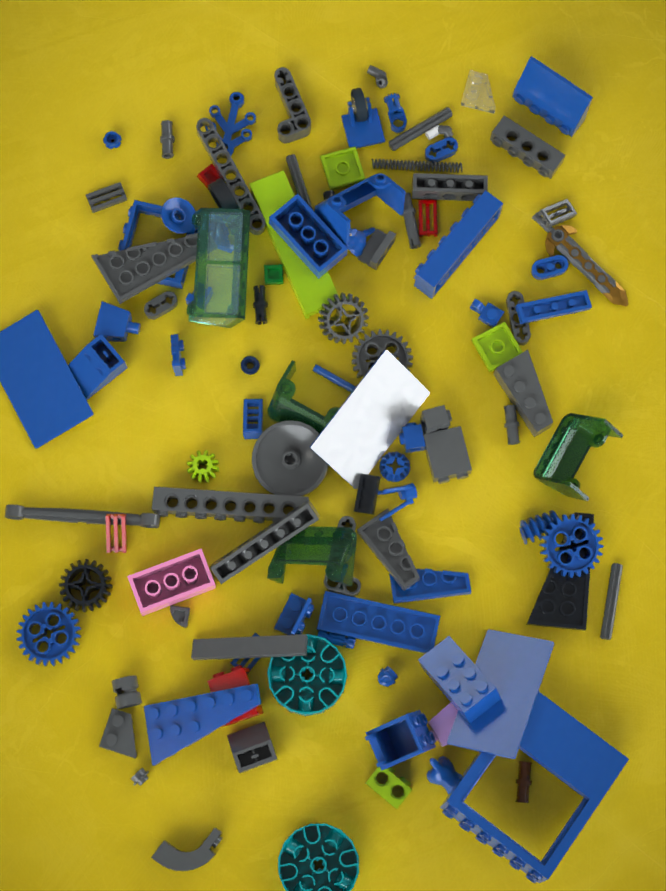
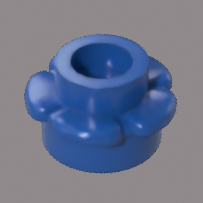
M110 131L106 133L103 142L107 148L113 149L121 145L120 141L122 139L119 134Z

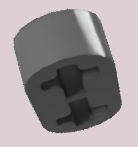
M167 291L150 300L144 306L146 316L149 319L155 320L170 312L178 304L177 297L173 292ZM167 297L172 299V304L165 303ZM150 307L156 308L155 314L150 312Z

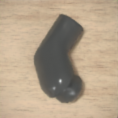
M370 65L367 73L375 77L376 85L379 88H385L388 84L386 73Z

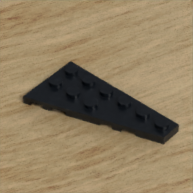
M574 512L575 519L578 515H582V521L585 518H589L588 525L594 522V514ZM580 528L575 531L577 539L582 537V530ZM588 541L571 542L568 546L559 547L558 551L564 548L572 549L573 546L587 544ZM584 547L579 551L581 558L587 555V550ZM566 552L562 553L560 557L563 563L568 560ZM554 566L548 572L526 625L585 631L590 568H587L588 574L581 571V577H578L574 572L573 578H570L568 572L565 577L561 576V570L558 573H554Z

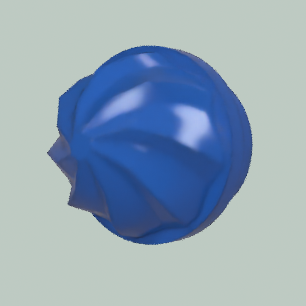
M389 666L385 669L382 668L378 675L379 684L386 687L395 684V680L398 678L397 674Z

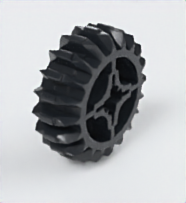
M85 559L84 565L78 560L77 567L72 563L70 564L71 571L68 569L64 570L68 574L67 577L64 575L60 577L65 581V583H59V587L65 588L60 591V594L66 595L63 601H69L68 606L70 608L75 605V610L79 611L82 606V611L86 613L87 606H89L90 611L93 612L95 604L98 608H101L102 606L99 602L101 600L104 603L107 602L104 595L111 596V593L106 591V589L113 588L112 584H107L112 578L110 576L105 577L109 571L107 569L103 570L104 566L102 564L97 566L95 560H93L91 565L88 559ZM90 571L99 575L101 583L91 581ZM83 572L80 580L72 582L77 574ZM87 582L90 586L86 587V590L80 587ZM71 589L81 591L82 601L73 597ZM100 589L93 599L88 600L91 592Z

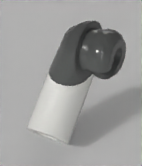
M437 125L425 132L428 140L442 134L444 138L453 136L452 128L445 125Z

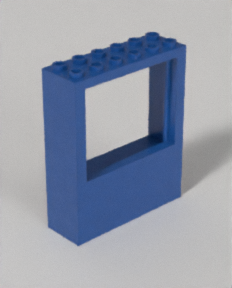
M538 691L519 749L584 797L543 859L540 861L464 803V800L496 755L479 752L440 806L445 816L460 822L459 826L462 829L477 835L475 838L484 845L486 843L493 848L492 851L501 858L504 856L510 861L509 864L514 869H521L526 873V878L533 883H541L550 878L629 760Z

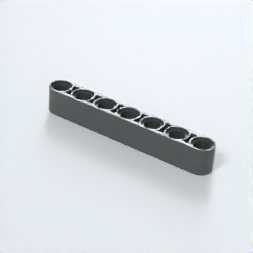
M201 118L196 125L198 137L220 177L233 194L238 210L249 231L254 235L262 234L265 230V219L212 121L208 118ZM202 126H208L210 128L206 132L200 130ZM217 142L219 145L212 148L209 146V143ZM219 158H225L227 159V162L224 164H220L217 160ZM232 173L236 177L233 180H229L226 176ZM241 189L245 193L242 196H237L235 191ZM250 205L253 207V210L246 212L243 208ZM256 221H259L262 224V226L260 228H254L252 224Z

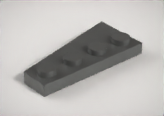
M387 508L358 528L357 533L403 591L418 582L420 577L392 517L390 516L383 521L379 520L380 517L389 512Z

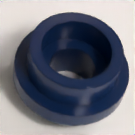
M247 356L241 362V369L247 375L257 373L260 368L258 359L253 356ZM252 363L254 367L249 369L247 365Z

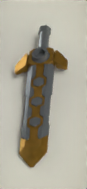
M536 213L532 217L548 233L545 246L546 252L550 256H553L556 247L612 304L628 306L626 291L568 236L577 233L576 229L567 225L547 228L545 226L547 224L546 221L543 222L541 220L542 216Z

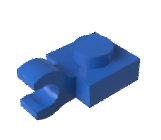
M474 299L470 306V309L480 314L478 320L491 328L497 325L504 314V311L488 302L484 306L477 299Z

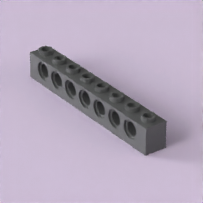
M154 487L152 511L160 515V517H168V514H175L178 518H187V515L195 516L196 519L214 517L215 520L225 521L226 518H234V521L245 522V519H251L255 523H264L265 520L274 523L286 515L283 512L284 508L290 506L295 509L309 500V497ZM171 499L178 500V504L175 507L168 506V502ZM195 500L197 501V506L192 509L188 508V502ZM211 501L217 503L216 508L213 510L206 508L207 504ZM228 503L236 504V508L233 511L225 509ZM248 504H253L255 506V510L253 512H247L245 511V507ZM272 505L275 510L273 513L268 514L264 511V508Z

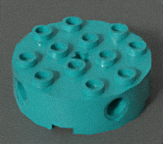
M306 634L308 636L307 655L271 657L267 675L269 688L281 706L291 713L310 716L321 714L336 704L344 692L347 671L345 660L336 646L323 637ZM306 670L313 674V677H309V680H305V677L302 676V674L306 673Z
M326 823L308 824L295 830L284 842L278 857V874L286 891H351L359 874V856L353 841L341 829ZM314 860H323L322 865L324 868L315 870Z

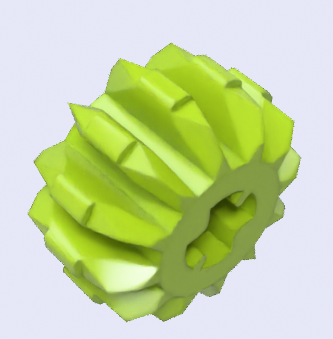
M205 450L203 455H201L200 451H197V457L194 455L190 456L193 461H187V465L190 467L187 469V472L193 473L191 476L193 480L198 477V482L201 483L203 478H205L206 482L210 481L209 476L216 478L214 472H219V467L216 466L219 464V461L217 459L213 460L215 454L212 453L208 456V451ZM200 464H202V465H205V464H206L207 468H206V469H204V468H201V469H200V466H199V465H200Z

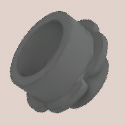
M142 767L131 778L134 782L133 785L138 783L141 786L149 778L147 776L149 771L146 772Z

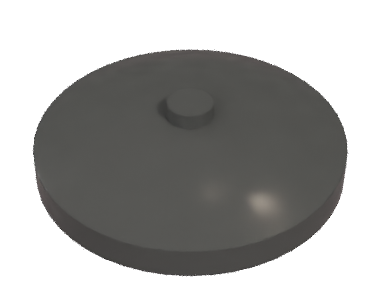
M282 421L267 428L257 439L252 452L253 471L259 483L275 495L305 496L314 491L324 480L329 467L310 448L319 433L311 426L299 421Z

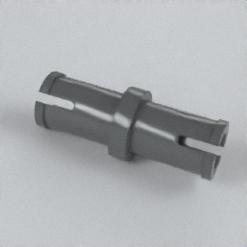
M164 120L161 123L162 136H160V142L162 143V157L165 159L174 157L173 143L175 138L172 130L173 122L169 120Z
M516 405L504 406L506 420L504 428H507L508 445H515L520 443L518 433L520 425L517 422Z

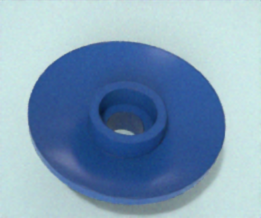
M175 197L167 200L162 206L161 218L169 230L183 234L194 228L197 215L194 207L187 200Z

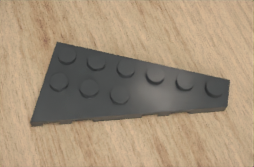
M209 231L186 235L183 238L167 239L164 242H152L133 246L126 250L116 252L114 250L107 254L91 255L119 304L217 250L218 246Z

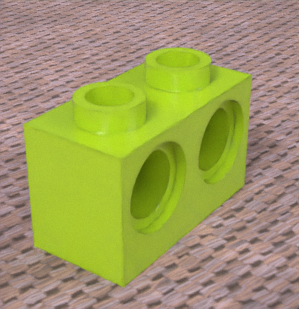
M378 767L365 784L394 808L398 809L412 791L409 787L411 783L404 777L400 779L394 775L395 770L392 767L382 771ZM383 772L387 775L388 780L385 784L377 782L376 776L378 773ZM399 785L403 788V795L401 797H395L392 794L394 786Z

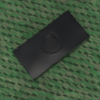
M360 474L354 512L374 515L381 477Z

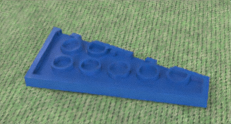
M258 684L144 706L152 766H156L183 748L192 745L219 727L228 724L231 720L259 706L261 699Z

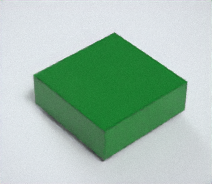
M283 264L264 265L265 285L283 284Z

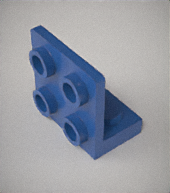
M291 593L274 629L286 635L302 634L305 629L304 620L306 617L310 618L314 610L312 599L308 597L305 600Z

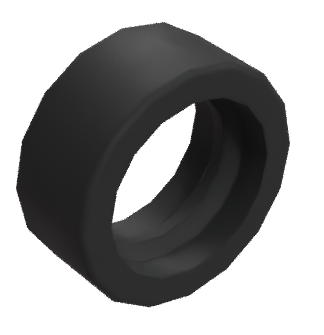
M222 178L208 185L215 203L224 215L238 209L233 194Z

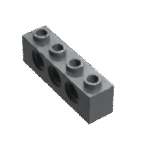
M503 116L492 131L490 140L495 146L504 148L511 156L518 157L526 166L535 168L544 177L551 179L564 161L565 154L506 116ZM507 137H513L515 140L510 141ZM522 147H529L531 150L526 151ZM539 156H542V157H544L546 160H545V161H541V160L538 159V157H539Z
M413 173L412 199L473 201L478 194L482 195L485 190L488 192V176Z

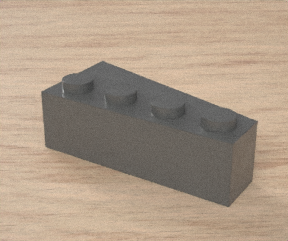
M526 350L497 367L493 375L512 404L516 405L517 412L532 435L536 437L549 429L553 424V420L529 351Z

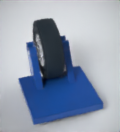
M361 88L352 89V101L347 102L348 114L341 116L349 148L356 147L357 149L384 143L385 137L377 108L371 109L369 97L364 98Z

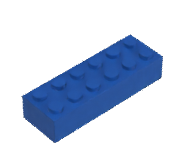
M486 190L482 195L478 194L472 202L473 206L470 209H465L459 223L456 221L451 226L449 235H444L438 243L439 247L436 250L432 249L427 256L428 260L425 264L421 263L415 270L414 286L432 299L500 217L503 203Z

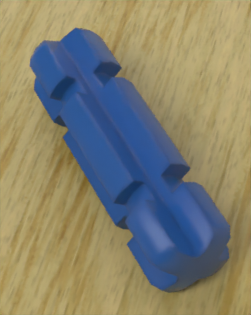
M319 630L317 635L327 639L334 645L342 647L345 645L346 648L350 649L354 648L356 639L353 637L346 638L344 635L327 633Z

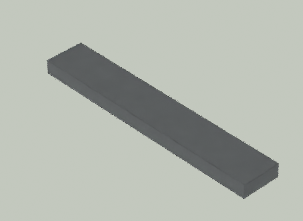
M300 634L193 639L191 658L193 660L306 656L308 636Z

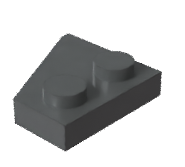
M112 708L99 747L137 758L132 714Z

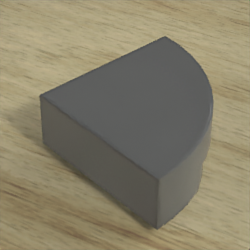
M170 605L171 615L175 622L187 628L190 608Z

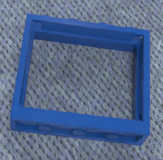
M134 200L133 206L128 210L129 221L124 225L123 234L125 235L124 239L120 240L119 251L131 247L140 213L161 218L162 206ZM196 214L197 221L194 228L187 232L186 235L198 233L201 222L199 214ZM189 265L176 272L175 278L167 277L156 284L183 289Z

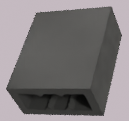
M461 426L423 435L425 452L433 483L443 484L449 482L451 478L457 477L459 480L469 477L468 474H471L472 467Z

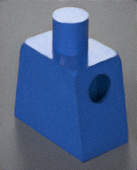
M101 302L93 335L96 338L102 334L107 341L126 342L128 333L139 334L141 324L131 322L132 315L129 311L106 302Z

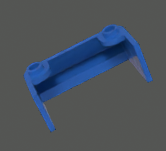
M378 173L317 204L314 212L340 240L348 244L351 220L343 212L374 196H378L399 215H402L406 191L388 176Z

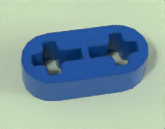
M448 137L429 145L425 150V159L429 163L430 161L437 163L453 156L457 152L458 142L456 139ZM447 144H449L450 146L453 145L452 150H450V148H446ZM430 151L436 153V157L430 155Z

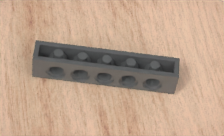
M307 500L212 563L210 569L221 584L318 521L320 518L319 513L310 500Z

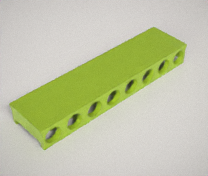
M283 170L249 183L250 191L265 219V226L283 264L305 319H308L309 316L319 313V310H325L322 304L328 305L327 298L333 301L334 294L338 295L328 272L318 279L269 225V217L295 196Z

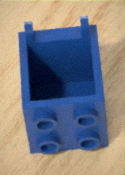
M421 710L405 714L365 732L367 735L365 739L366 741L369 740L378 761L376 764L377 768L380 767L381 771L436 748L435 737L429 731L427 718L424 713H421Z

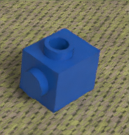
M415 422L405 424V427H402V433H399L400 444H404L405 453L425 450L422 425Z

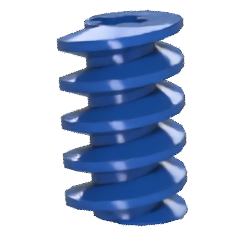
M549 511V515L543 513L542 518L536 515L534 520L530 517L527 519V523L525 520L520 521L519 529L525 545H527V538L535 542V536L542 540L540 538L542 533L547 535L543 529L551 528L548 524L549 522L556 524L555 518L558 515L555 511Z

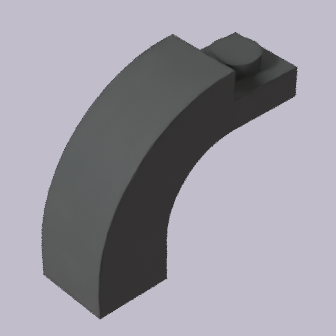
M215 827L204 843L192 852L180 851L164 840L151 858L171 870L189 871L199 868L216 855L210 848L218 846L223 839L220 837L223 832Z

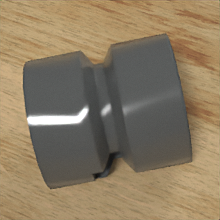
M136 675L111 681L113 692L117 693L115 697L117 709L142 704L141 694L137 691L139 684Z

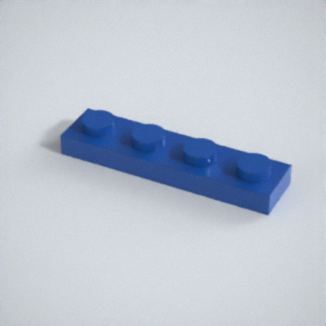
M587 290L517 304L515 308L520 324L587 311L592 308Z

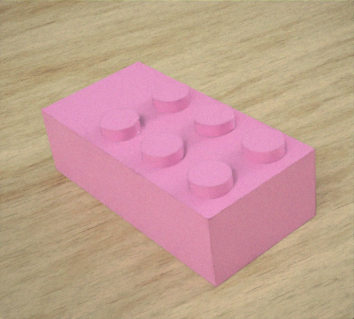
M202 548L127 576L142 616L216 588Z

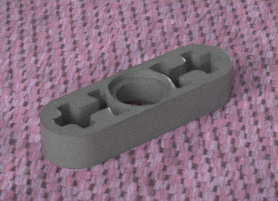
M512 291L506 299L511 332L518 345H525L531 337L529 323L520 324L513 320V316L517 312L516 309L514 310V302L511 301L515 297L516 300H519L517 304L525 303L524 297L520 292ZM520 327H522V334L526 335L524 340H521V337H517L520 333Z

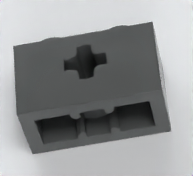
M445 405L423 410L420 417L424 434L448 429L450 421H452L450 411L446 410Z

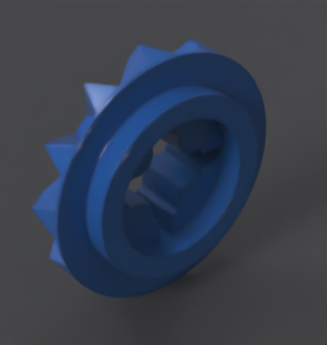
M397 451L389 452L382 457L379 468L386 480L399 482L409 474L410 463L404 454ZM395 459H397L396 462L400 468H397L395 474H393V468L388 465H392Z

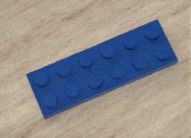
M325 591L317 630L426 654L434 648L440 616Z

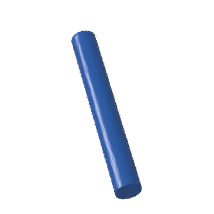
M317 364L313 368L315 373L351 393L356 388V386Z

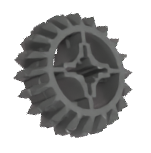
M341 293L340 298L337 294H334L333 301L327 298L329 304H322L325 310H319V313L323 316L318 317V321L323 322L319 325L320 329H324L323 335H328L327 338L329 340L334 338L335 343H338L341 339L343 344H346L347 338L349 342H353V336L359 339V331L365 333L362 326H368L364 320L369 319V316L365 315L368 309L363 308L364 302H359V298L357 296L353 298V295L350 293L347 297L345 293ZM342 305H352L356 310L345 311ZM336 308V314L330 318L332 311ZM342 313L347 317L344 323L340 320L342 319L341 316H343ZM357 317L355 325L351 328V322ZM331 326H342L345 332H336L332 330Z

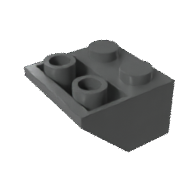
M265 722L227 735L240 774L278 760Z

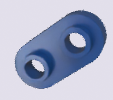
M562 255L537 260L532 265L531 274L538 280L562 275L567 271L568 260ZM559 264L561 268L557 269L555 265ZM542 269L543 273H538L537 270Z

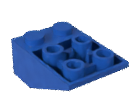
M102 334L87 344L68 365L86 400L128 368L125 361Z

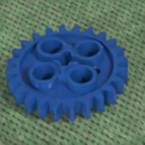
M563 514L562 521L556 517V524L549 522L548 524L551 528L543 529L547 535L540 536V538L545 540V543L539 544V546L545 549L540 552V554L546 555L543 561H550L548 568L551 569L555 566L554 573H558L561 570V576L564 577L567 572L570 578H573L574 572L578 577H581V571L588 574L587 568L594 569L592 563L600 562L596 556L603 555L598 551L599 548L604 547V545L598 543V541L603 539V537H597L600 530H593L596 525L595 523L588 525L589 518H585L582 521V515H578L575 519L574 514H570L568 519ZM578 528L582 530V537L579 539L575 537V531ZM559 533L564 536V540L560 544L556 542V536ZM585 540L588 541L587 544L573 546L572 549L564 548L559 551H555V548L561 546H568L571 544V542L579 543ZM584 547L587 550V555L581 558L579 551ZM564 552L568 554V560L565 563L560 559L561 554Z
M43 602L42 608L35 605L36 611L33 612L28 609L30 615L22 616L26 621L18 623L22 626V629L16 630V632L22 634V636L18 637L17 641L23 642L19 648L26 649L23 652L24 656L30 654L28 660L33 661L36 658L37 665L42 660L44 666H47L49 661L55 666L56 660L62 664V657L65 656L70 659L68 653H76L73 646L80 645L75 641L82 637L76 634L77 631L81 630V627L75 626L79 620H72L75 614L73 612L68 614V607L62 610V604L60 603L56 608L54 602H51L49 607L45 602ZM53 616H58V623L55 626H51L50 619ZM40 625V632L32 634L33 626ZM61 626H65L63 630L56 631ZM47 630L53 632L51 633V638L45 636L47 635ZM66 634V641L59 644L57 641L58 636ZM42 637L37 642L33 643L34 639ZM47 642V651L40 652V645Z

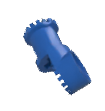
M391 93L384 97V102L389 110L390 128L396 133H401L406 128L407 119L403 107L400 106L399 94L393 93L392 95ZM395 120H401L403 122V125L401 127H396L393 124V122Z

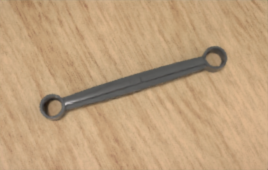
M6 505L5 518L14 520L27 518L106 525V514H126V525H140L145 528H159L160 515L153 513H142L139 515L83 509L29 508L20 505ZM118 518V525H121L120 518Z

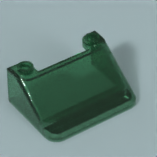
M307 527L277 547L268 567L267 579L283 584L286 564L326 565L325 572L328 579L340 582L346 586H352L357 540L356 532L348 527Z

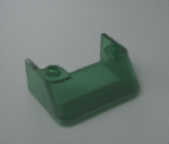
M292 360L277 384L268 407V416L276 423L282 421L305 423L320 434L339 410V407L331 408L326 416H323L292 399L296 392L295 384L290 380L296 371V363Z
M569 413L561 420L534 469L533 475L541 483L567 497L588 501L589 497L580 490V482L574 478L590 447H600L605 443L608 436L622 438L623 434L606 419Z

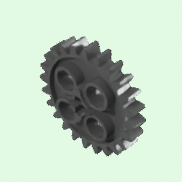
M379 329L376 335L374 331H371V337L365 334V341L359 339L358 343L360 346H354L357 352H352V357L356 358L352 360V364L356 365L353 367V371H359L357 378L364 377L369 368L373 366L388 347L395 348L396 352L391 354L395 358L398 357V361L409 372L408 368H411L413 363L409 362L413 360V355H408L412 349L406 348L408 342L402 343L403 336L396 338V332L389 335V330H387L385 334H382L381 329ZM374 348L377 353L370 355L367 350Z

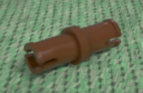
M519 761L518 779H516V784H518L516 802L529 803V788L532 785V781H530L532 762Z

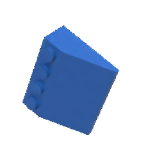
M532 56L528 60L513 93V98L517 103L525 105L533 114L540 115L548 124L555 125L563 134L571 137L584 122L593 99L591 95Z

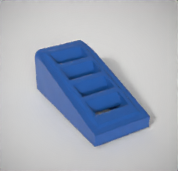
M244 399V439H258L263 433V399ZM248 407H259V409H248ZM248 422H258V424H248Z

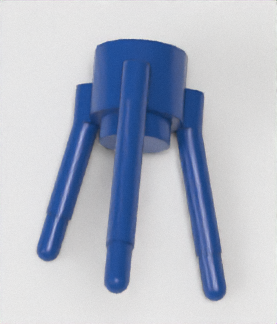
M413 483L378 491V495L398 492L400 499L405 500L404 503L380 517V521L385 520L405 506L414 503L413 499L417 498V490Z

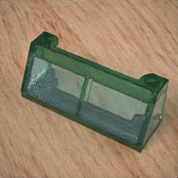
M200 208L192 216V224L195 229H198L194 300L187 306L188 321L231 328L245 320L250 210Z

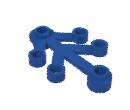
M234 92L230 95L231 109L227 122L221 115L219 106L213 105L209 109L210 116L215 118L225 133L222 141L228 147L227 151L230 156L233 154L235 147L252 139L251 130L243 128L256 122V115L253 112H248L243 120L235 124L238 109L244 105V96L240 92ZM213 110H218L217 113H212ZM248 117H253L254 119H253V120H248L247 118H248ZM243 129L241 136L231 140L233 134ZM245 133H249V134H250L249 137H244L243 135H244Z

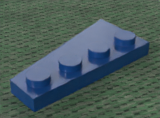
M426 568L416 569L420 580L405 591L389 573L393 604L471 594L468 573L444 570L433 571Z

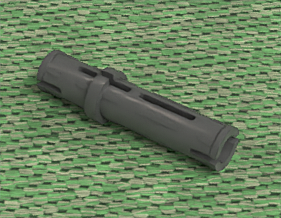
M405 193L402 216L405 221L410 249H417L422 245L415 219L416 210L412 205L411 193Z

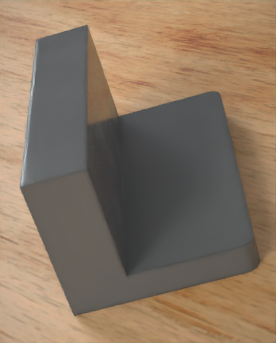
M376 229L363 249L362 255L358 257V260L376 270L394 244L396 234L392 231L386 234Z

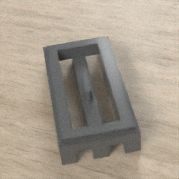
M121 182L86 194L93 213L127 201ZM120 194L122 195L121 197L115 198V199L110 200V201H107V202H105V203H102V204H99V205H96V206L93 205V204H96V203H99V202H102V201L109 200V199H111L112 197L118 196V195H120Z
M565 199L541 209L537 214L539 216L542 215L543 218L541 220L543 222L546 221L547 224L545 226L550 228L575 217L577 212L569 200ZM565 205L567 206V208H564V209L559 210V211H557V212H555V213H552V214H550V215H547V213H549V212H551V211H553V210H556V209H558V208H561V207H563V206H565ZM570 211V213H568V214H565V215H563V216H561V217H558V218H556V219H554V220H551V219H553V218H555V217H557V216H560V215H562V214L567 213V212Z

